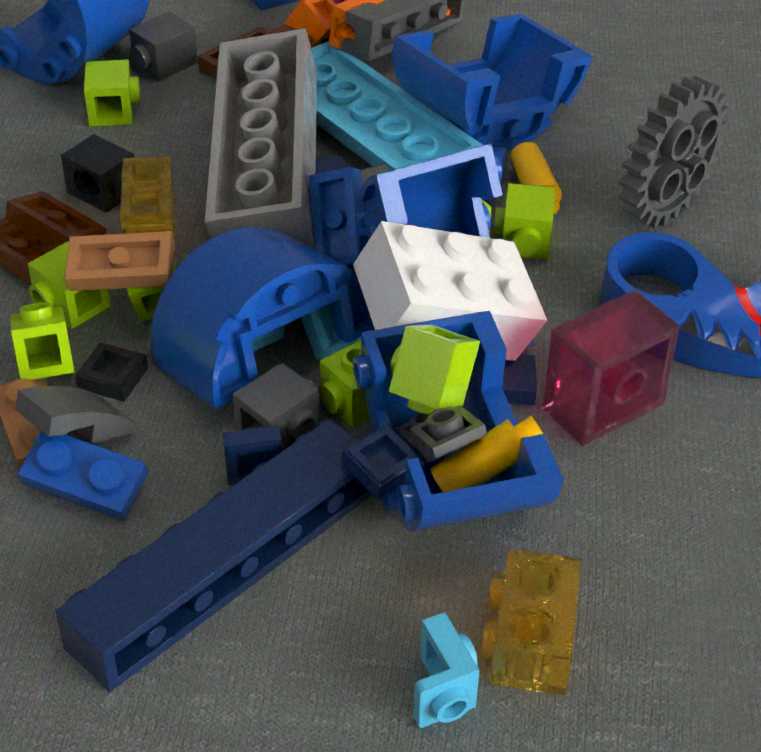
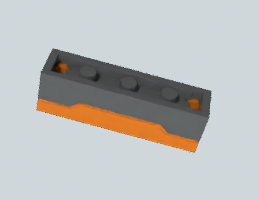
M346 0L333 5L329 20L331 27L329 45L369 62L392 52L395 36L425 30L436 33L463 21L466 0Z

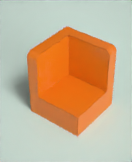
M300 0L283 25L286 24L297 30L306 28L307 34L313 37L311 48L316 47L324 39L330 37L331 27L329 20L333 5H336L333 0Z

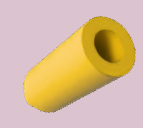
M523 142L517 145L511 151L509 160L520 184L555 187L554 214H556L560 209L559 202L562 198V191L539 146L533 142Z
M532 415L515 426L507 419L488 431L487 435L466 445L430 468V471L442 492L483 485L518 462L521 438L540 435L543 432Z

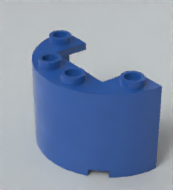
M47 0L43 8L13 29L8 25L1 28L0 66L40 83L55 84L67 81L84 69L86 62L96 60L129 35L130 28L141 24L146 15L149 0Z
M521 13L490 19L482 58L450 65L446 64L430 53L434 33L429 30L395 36L392 50L395 74L400 86L406 93L428 106L481 144H492V147H503L507 150L513 149L523 142L533 140L553 124L549 117L561 103L565 106L570 104L585 78L592 59V55Z
M486 144L367 178L358 195L361 202L366 201V211L356 214L359 255L381 221L490 238L488 231L491 228V217L488 208L481 198L502 196L500 185L502 166L498 156L493 152L492 144ZM534 338L525 349L535 346Z
M244 227L222 233L208 240L192 251L172 274L161 293L154 312L151 327V353L153 363L211 407L217 409L233 401L232 394L259 377L251 344L252 340L330 303L336 335L342 341L349 343L361 337V332L375 330L355 271L278 230L265 227Z
M490 310L361 332L362 355L353 357V371L358 389H365L372 433L387 424L394 430V428L409 422L411 417L418 413L407 407V398L388 392L393 376L390 371V364L395 350L401 345L405 326L429 324L480 341L462 407L483 422L487 432L509 419L513 426L517 425L502 389L507 349ZM544 434L521 438L518 462L483 485L442 492L430 468L461 448L434 461L424 462L423 470L418 457L407 459L405 484L397 486L396 490L382 497V502L386 511L396 510L403 525L413 532L552 504L559 496L564 479Z

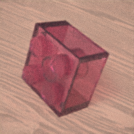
M637 290L615 300L607 301L600 307L573 320L563 322L551 330L542 409L576 441L585 446L664 405L680 325Z

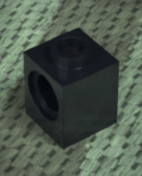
M95 134L61 155L67 193L106 213L138 191L134 153Z

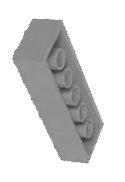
M306 28L220 43L205 210V225L211 239L234 229L265 227L285 233L314 249L309 175L316 174L317 69Z

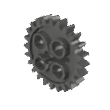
M685 76L681 84L675 82L671 84L669 96L664 93L659 95L656 110L648 108V120L645 125L640 124L636 128L639 134L638 140L628 145V149L633 151L632 155L622 163V167L627 169L628 172L619 181V185L625 187L619 196V200L625 202L622 210L629 213L628 217L653 228H656L658 224L666 226L670 216L673 218L678 217L681 207L689 208L690 196L693 193L696 195L700 194V185L704 179L706 180L710 177V172L708 171L710 164L717 162L719 159L715 155L716 149L723 145L725 141L720 138V134L728 126V122L723 121V118L728 113L729 107L724 106L727 95L721 93L722 87L697 76H693L692 79Z

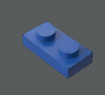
M347 167L309 175L314 249L350 269L354 268L353 264L359 256L356 214L364 212L363 202L358 197L362 187L361 170Z
M40 431L17 475L23 485L125 521L149 472L144 462L68 435L48 437Z

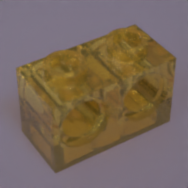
M171 156L123 158L120 213L123 234L171 231L175 241V192Z
M508 548L505 573L493 571L488 608L500 609L498 621H485L481 657L493 659L491 685L566 696L573 650L581 558Z

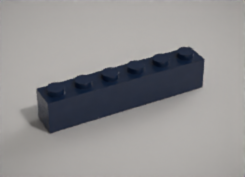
M328 419L311 432L299 436L291 446L271 460L259 464L251 474L227 491L216 494L207 505L187 519L170 526L161 537L135 555L123 559L114 570L94 584L74 593L64 605L55 610L63 648L109 692L114 690L372 496L362 483L342 464V450L359 440Z

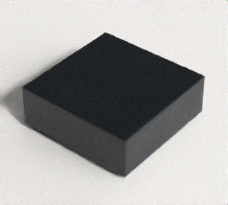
M100 342L76 373L77 388L125 402L148 369L147 355Z

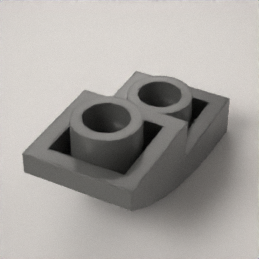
M42 386L21 389L17 393L15 410L48 437L65 435L69 431L74 430L81 438L93 444L107 442L112 438L135 432L136 423L103 397L84 389L68 386Z
M461 405L441 408L430 415L418 412L411 417L409 422L394 428V431L425 460L424 462L434 461L487 435L485 424Z

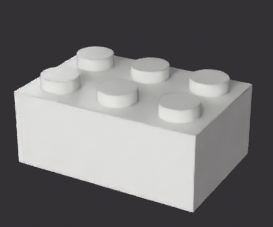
M381 221L353 264L375 330L490 310L507 349L506 360L515 361L548 321L516 245L511 241Z

